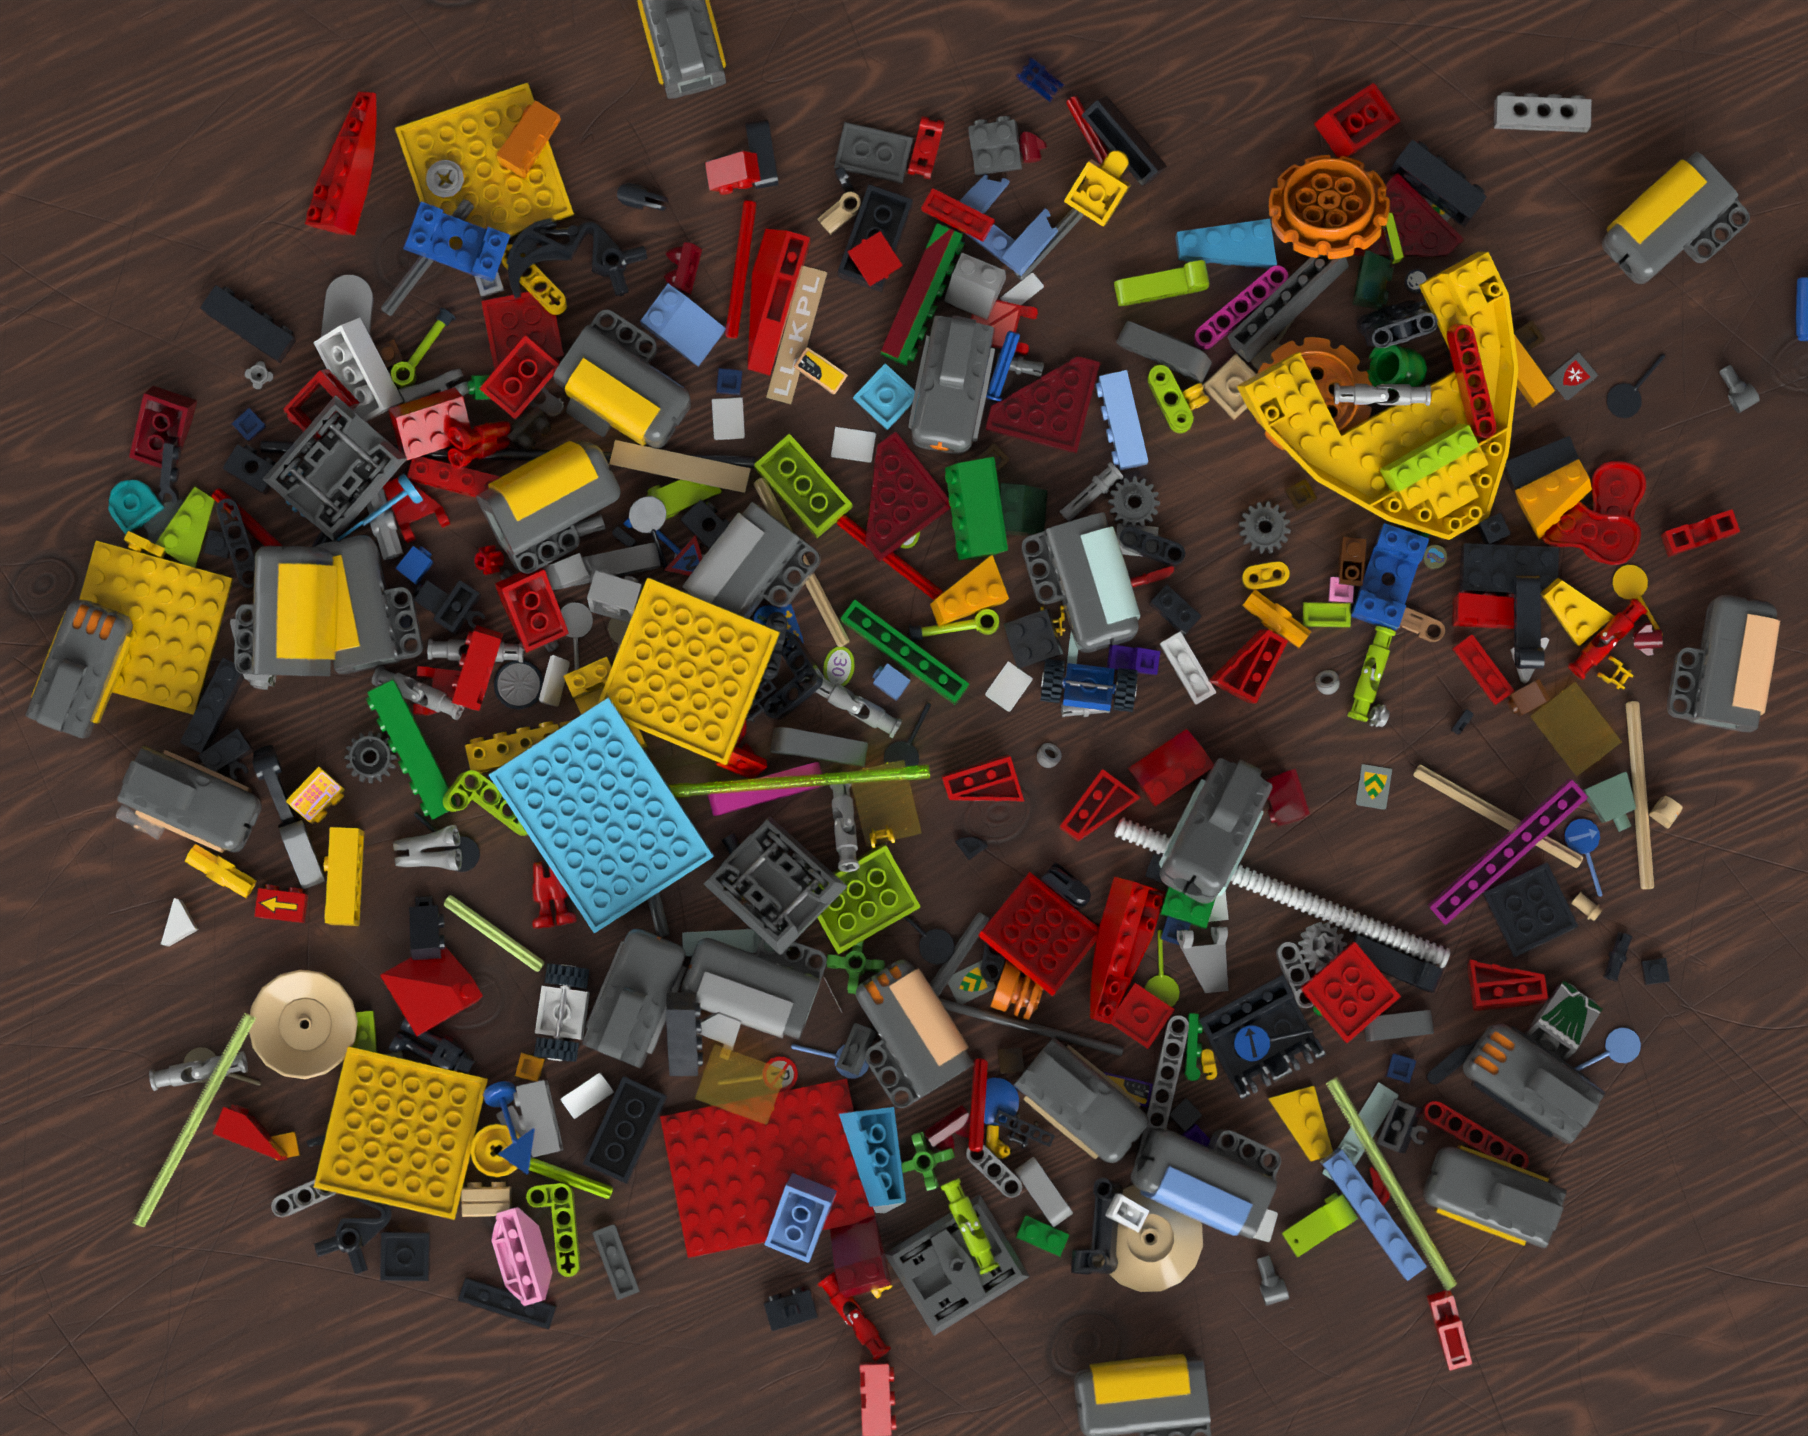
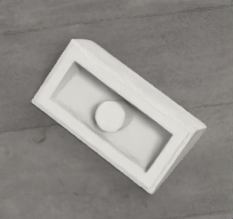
M554 655L550 656L539 697L541 703L555 707L559 705L565 683L564 675L567 674L570 665L569 661Z
M600 1072L560 1100L575 1119L614 1093V1091Z

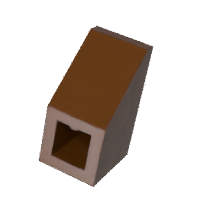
M1343 537L1340 540L1338 561L1339 585L1363 586L1367 539Z

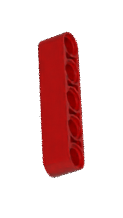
M1453 324L1448 328L1446 334L1467 424L1470 426L1474 436L1487 438L1495 433L1496 421L1475 333L1469 325ZM1460 329L1464 332V337L1461 341L1457 338V333ZM1468 352L1469 361L1465 364L1463 362V354ZM1471 375H1473L1475 378V382L1473 386L1470 387L1468 384V379ZM1476 398L1480 400V407L1478 409H1475L1473 404ZM1481 421H1484L1486 424L1483 432L1479 430Z
M1429 1101L1423 1106L1422 1116L1426 1121L1478 1152L1510 1164L1511 1157L1514 1154H1519L1522 1158V1164L1519 1167L1526 1169L1529 1159L1525 1152L1441 1102ZM1431 1105H1436L1440 1110L1439 1116L1435 1119L1428 1115V1109ZM1453 1117L1458 1118L1460 1121V1127L1456 1131L1451 1130L1448 1124L1449 1120ZM1474 1129L1478 1130L1481 1134V1138L1477 1143H1473L1469 1138L1470 1132ZM1493 1142H1498L1501 1145V1152L1498 1155H1493L1490 1151V1146Z

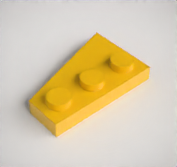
M1559 578L1541 592L1548 606L1573 642L1578 646L1583 644L1614 617V615Z
M1314 1086L1268 1098L1310 1161L1325 1158L1333 1152Z

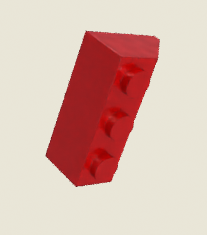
M1185 729L1129 767L1128 770L1155 808L1207 773L1214 764L1202 746Z

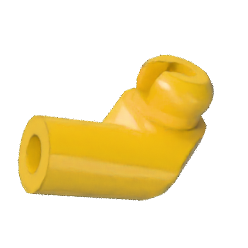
M987 1125V1149L998 1158L1007 1157L1010 1154V1148L998 1138L999 1126Z

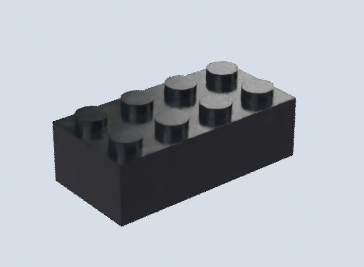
M1412 139L1397 158L1390 172L1394 175L1398 173L1416 192L1465 228L1486 200L1485 191L1479 185H1472L1466 181V176L1459 170L1455 169L1453 171L1447 166L1448 163L1442 157L1434 156L1428 152L1429 148L1420 141L1415 142Z
M868 184L838 269V278L883 292L887 279L883 278L874 285L869 286L849 256L848 251L861 244L863 239L867 240L881 231L896 254L913 207V199Z
M1464 543L1461 546L1459 592H1473L1483 595V593H1496L1502 596L1514 594L1515 575H1539L1542 592L1558 578L1559 547Z
M623 1076L583 1164L628 1184L668 1096Z

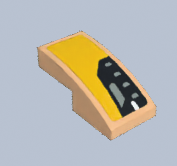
M807 347L793 366L810 380H814L834 395L848 376Z

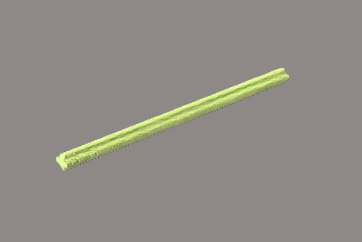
M244 1013L245 1016H242L244 1017V1019L241 1018L243 1021H240L241 1024H238L240 1026H237L235 1029L237 1032L234 1031L236 1034H233L234 1037H231L233 1038V1040L230 1039L232 1042H228L230 1045L228 1044L227 1046L229 1047H226L224 1050L226 1051V1053L223 1052L225 1055H221L220 1059L222 1060H219L220 1063H217L219 1066L216 1065L218 1068H214L213 1072L215 1073H212L213 1076H210L211 1078L209 1079L211 1081H208L209 1084H206L208 1087L205 1086L206 1089H203L202 1093L204 1094H201L202 1097H199L201 1100L198 1099L200 1102H196L195 1106L197 1107H194L195 1110L191 1112L193 1115H189L188 1119L190 1120H187L188 1123L184 1125L186 1128H182L181 1132L183 1133H180L181 1136H178L177 1140L179 1141H175L174 1145L176 1146H173L174 1149H171L170 1153L172 1154H168L167 1162H164L165 1164L163 1165L165 1167H162L161 1172H159L160 1175H157L156 1179L158 1180H155L152 1187L154 1188H150L149 1192L151 1193H148L145 1200L147 1201H143L142 1205L144 1206H141L140 1211L136 1214L135 1218L137 1219H134V1224L145 1227L146 1222H148L153 1209H155L196 1129H198L203 1116L216 1095L220 1084L223 1082L227 1071L230 1069L234 1058L237 1056L238 1050H240L256 1017Z
M1337 1077L1326 1083V1085L1329 1084L1327 1087H1330L1329 1090L1332 1089L1330 1092H1334L1332 1095L1335 1094V1100H1338L1336 1103L1339 1102L1338 1105H1341L1339 1108L1344 1110L1342 1113H1345L1344 1116L1347 1115L1345 1118H1349L1347 1119V1121L1350 1120L1348 1123H1352L1350 1126L1353 1125V1131H1356L1354 1134L1357 1133L1356 1136H1359L1357 1139H1360L1359 1142L1362 1141L1360 1144H1363L1362 1147L1365 1146L1363 1149H1367L1365 1152L1368 1151V1153L1366 1154H1370L1368 1157H1371V1162H1374L1372 1165L1375 1164L1374 1167H1377L1375 1170H1378L1377 1173L1380 1172L1378 1175H1382L1380 1176V1178L1383 1177L1381 1180H1385L1383 1183L1386 1182L1384 1185H1387L1386 1188H1389L1387 1191L1390 1190L1389 1193H1392L1390 1196L1393 1195L1392 1198H1395L1393 1201H1396L1395 1204L1398 1203L1396 1206H1400L1398 1207V1209L1401 1208L1399 1211H1403L1401 1214L1404 1213V1219H1407L1405 1222L1408 1221L1407 1224H1410L1408 1227L1413 1229L1411 1232H1415L1413 1235L1416 1234L1414 1237H1418L1416 1238V1240L1419 1239L1417 1242H1421L1419 1245H1422V1250H1425L1423 1253L1426 1252L1425 1255H1428L1426 1258L1431 1260L1429 1263H1433L1431 1264V1266L1434 1265L1432 1268H1436L1434 1271L1437 1270V1272L1435 1273H1439L1437 1276H1440V1281H1443L1441 1284L1444 1283L1443 1286H1446L1444 1289L1450 1290L1457 1282H1455L1454 1277L1450 1274L1451 1272L1447 1269L1448 1267H1446L1442 1256H1440L1439 1251L1435 1248L1436 1246L1432 1243L1433 1241L1429 1238L1430 1236H1428L1424 1225H1422L1421 1220L1417 1217L1418 1215L1414 1212L1415 1210L1411 1207L1409 1199H1407L1406 1194L1402 1191L1403 1189L1399 1186L1400 1184L1396 1181L1397 1179L1393 1176L1391 1168H1389L1388 1163L1384 1160L1385 1158L1381 1155L1382 1153L1378 1150L1379 1148L1375 1145L1373 1137H1371L1370 1132L1366 1129L1367 1127L1363 1124L1364 1122L1360 1119L1361 1117L1357 1114L1355 1106L1351 1103L1352 1101L1348 1098L1349 1096L1345 1093L1346 1091L1342 1088L1343 1086Z

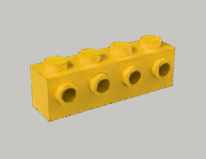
M553 721L539 724L540 728L530 730V727L516 729V733L507 735V732L497 733L493 735L494 739L485 741L484 737L471 739L470 744L465 745L470 770H475L479 773L496 770L560 729V726L558 724L554 725Z

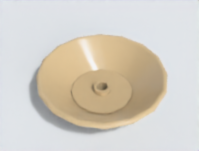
M299 969L280 974L262 987L251 1005L250 1015L256 1017L254 1024H252L249 1030L253 1049L266 1066L283 1076L308 1079L327 1074L344 1061L347 1047H352L355 1042L358 1020L353 1000L339 982L322 972ZM303 1020H307L309 1022V1027L307 1029H303L301 1027V1023Z
M1134 1185L1123 1189V1196L1149 1210V1213L1139 1232L1118 1222L1116 1247L1118 1267L1110 1275L1119 1284L1139 1292L1163 1291L1181 1283L1196 1267L1202 1251V1223L1141 1195L1140 1189ZM1148 1233L1154 1235L1152 1242H1147L1145 1239ZM1105 1258L1102 1259V1266L1104 1265Z

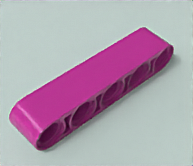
M1279 265L1271 267L1201 325L1194 336L1196 347L1201 350H1208L1250 316L1288 279L1286 269ZM1273 273H1278L1282 276L1283 281L1274 283L1270 276ZM1261 288L1265 292V296L1262 298L1255 297L1253 289ZM1235 304H1245L1247 311L1244 313L1237 312ZM1226 318L1229 326L1226 328L1219 327L1217 319ZM1203 332L1208 333L1211 336V341L1208 343L1200 341L1199 334Z
M815 762L708 792L707 795L713 816H718L824 786L825 782L820 764Z

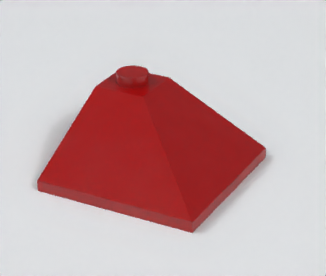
M446 947L441 949V958L413 960L411 957L380 975L416 1036L468 1008L483 997L471 975Z

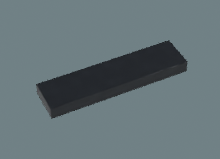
M467 1277L464 1279L458 1301L545 1329H550L557 1307L542 1301L524 1306L520 1302L521 1300L516 1298L510 1291Z

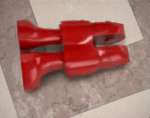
M508 421L481 424L475 426L471 433H468L461 426L449 428L448 437L455 446V448L448 451V459L451 465L455 468H462L468 465L475 457L483 459L494 454L495 451L507 448L510 444V437L508 436L510 434V423Z
M542 861L533 863V900L540 904L539 916L532 921L533 928L539 929L554 926L550 900H554L556 925L560 926L577 922L576 915L573 912H569L564 901L569 896L550 866V877L545 878Z

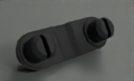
M780 612L771 613L766 622L767 627L779 631L780 634L763 674L765 679L775 678L780 668L782 648L787 629V618Z

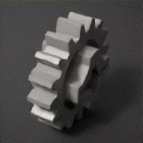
M1319 922L1307 927L1306 932L1301 933V937L1304 940L1298 942L1303 947L1299 954H1304L1305 956L1302 961L1303 963H1310L1309 970L1316 968V974L1341 953L1343 947L1347 945L1346 942L1341 941L1344 935L1336 933V926L1330 928V923L1322 924Z

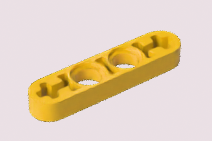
M512 245L506 246L505 252L501 260L503 266L507 270L508 264L506 255L509 254ZM521 253L520 256L525 257V254ZM535 264L530 266L529 268L532 269V273L529 276H521L519 282L549 313L553 315L563 313L567 307L564 294ZM538 283H545L547 285L546 290L543 292H537L534 288ZM551 294L552 298H553L556 302L559 301V302H560V305H558V306H557L556 304H553V305H552V302H551V299L549 298V295Z

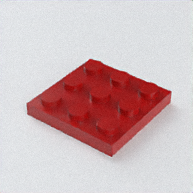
M545 288V289L536 290V291H537V292H543L544 290H546V288ZM529 292L521 293V297L516 299L514 295L481 301L494 369L525 332L557 359L564 358L557 316L549 313ZM550 294V295H549V298L551 299V302H552V305H553V304H554V301H553V298H552V296H551V294Z
M1352 942L1300 988L1345 1043L1351 1041L1401 997L1356 942Z

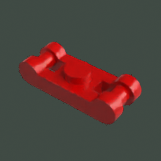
M922 116L908 174L914 176L915 174L924 175L923 178L931 179L945 121L938 120L936 122L929 120V117ZM926 129L934 130V137L925 135ZM919 159L927 161V165H918Z

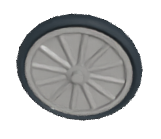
M513 660L504 664L498 670L494 679V691L497 698L505 706L518 710L526 709L539 700L544 681L541 672L535 665L523 660V663Z

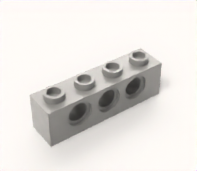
M1506 92L1501 93V96H1497L1495 99L1494 128L1588 132L1591 127V99H1585V96L1575 95L1569 99L1562 98L1561 95L1552 94L1545 98L1538 97V94L1529 93L1521 97L1515 96L1514 93ZM1521 106L1525 114L1517 115L1513 108ZM1537 108H1546L1548 111V115L1540 116L1537 112ZM1560 109H1569L1571 117H1564Z

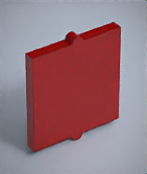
M881 231L867 240L863 239L861 244L848 251L849 256L869 286L874 285L883 278L888 279L889 274L903 266Z

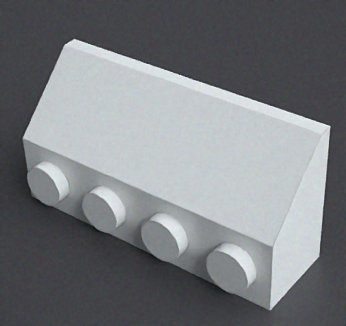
M361 318L342 324L313 342L326 368L330 369L360 402L353 411L366 422L387 412L389 408L404 402Z

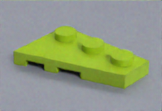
M194 487L155 544L165 548L164 552L182 564L196 568L215 500Z

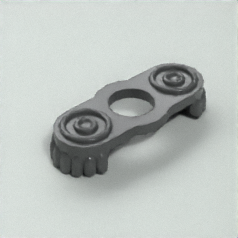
M545 387L541 389V392L546 396L545 401L542 404H535L533 400L529 403L532 408L540 409L552 417L560 415L564 407L561 398H556L550 394Z

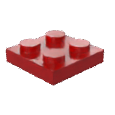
M1134 983L1117 1008L1110 1024L1149 1049L1175 1009Z

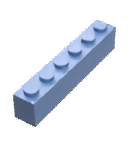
M1338 1148L1321 1160L1322 1166L1403 1278L1408 1281L1426 1268L1425 1263L1344 1151Z

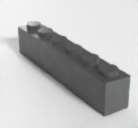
M1319 255L1317 258L1310 257L1228 336L1232 349L1249 363L1349 267L1346 257L1338 259H1328L1327 255Z

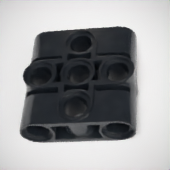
M1407 300L1361 316L1357 320L1356 326L1358 332L1365 337L1367 346L1386 348L1431 333L1436 329L1438 322L1436 316L1428 310L1426 302Z

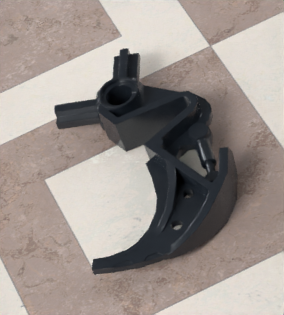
M552 218L537 221L524 229L515 240L508 255V276L515 299L521 297L519 280L527 268L545 260L572 261L587 234L593 236L591 271L604 278L610 277L616 296H624V294L629 293L623 275L626 265L648 259L644 246L622 251L605 231L594 222H584L579 227L571 225L568 228L549 230L557 226L556 221ZM545 236H568L570 242L561 245ZM524 253L525 257H521L520 254ZM609 258H613L617 260L618 263L615 265H609L606 262V260Z
M326 1135L306 1141L308 1147L324 1145ZM352 1196L351 1198L379 1210L382 1216L380 1218H341L335 1231L336 1236L314 1243V1247L318 1257L337 1250H341L343 1253L347 1252L356 1275L368 1270L361 1247L365 1246L389 1223L392 1212L387 1204ZM349 1231L356 1235V1242L353 1245H348L344 1241V1236Z

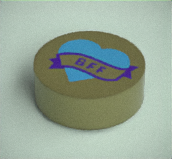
M1439 545L1429 546L1423 556L1424 564L1430 569L1442 567L1447 560L1445 549Z

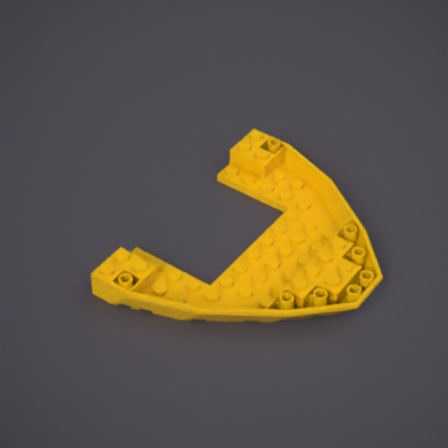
M1478 251L1419 284V287L1432 314L1437 318V325L1447 345L1446 333L1451 325L1466 324L1473 328L1496 421V431L1487 438L1475 436L1479 444L1478 447L1402 491H1391L1379 469L1458 424L1468 425L1455 371L1430 384V406H1426L1425 403L1393 405L1341 435L1300 352L1294 353L1237 385L1247 408L1262 427L1315 481L1386 521L1447 540L1489 518L1509 454L1519 367L1509 294L1489 252ZM1460 329L1457 333V338L1459 341H1461L1464 337V332L1462 329ZM1468 352L1463 354V362L1466 364L1469 361ZM1471 375L1468 379V384L1470 387L1473 386L1475 382V378L1473 375ZM1479 398L1474 400L1475 409L1480 407ZM1481 421L1479 430L1483 432L1486 424L1484 421Z

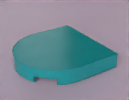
M138 480L121 481L110 492L109 512L125 535L128 531L135 532L165 508L152 489Z

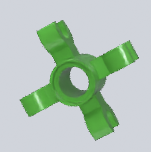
M864 940L854 945L852 952L848 953L846 957L837 955L827 956L828 968H843L849 974L848 993L856 994L859 977L866 971L879 973L885 968L884 960H868L862 953ZM852 960H860L862 962L861 967L857 969L851 968L849 964Z
M923 1132L911 1135L917 1154L912 1160L901 1162L902 1173L915 1169L923 1173L927 1191L939 1187L934 1168L939 1162L955 1158L953 1149L935 1153L927 1149ZM921 1155H926L930 1158L931 1163L929 1167L921 1165Z

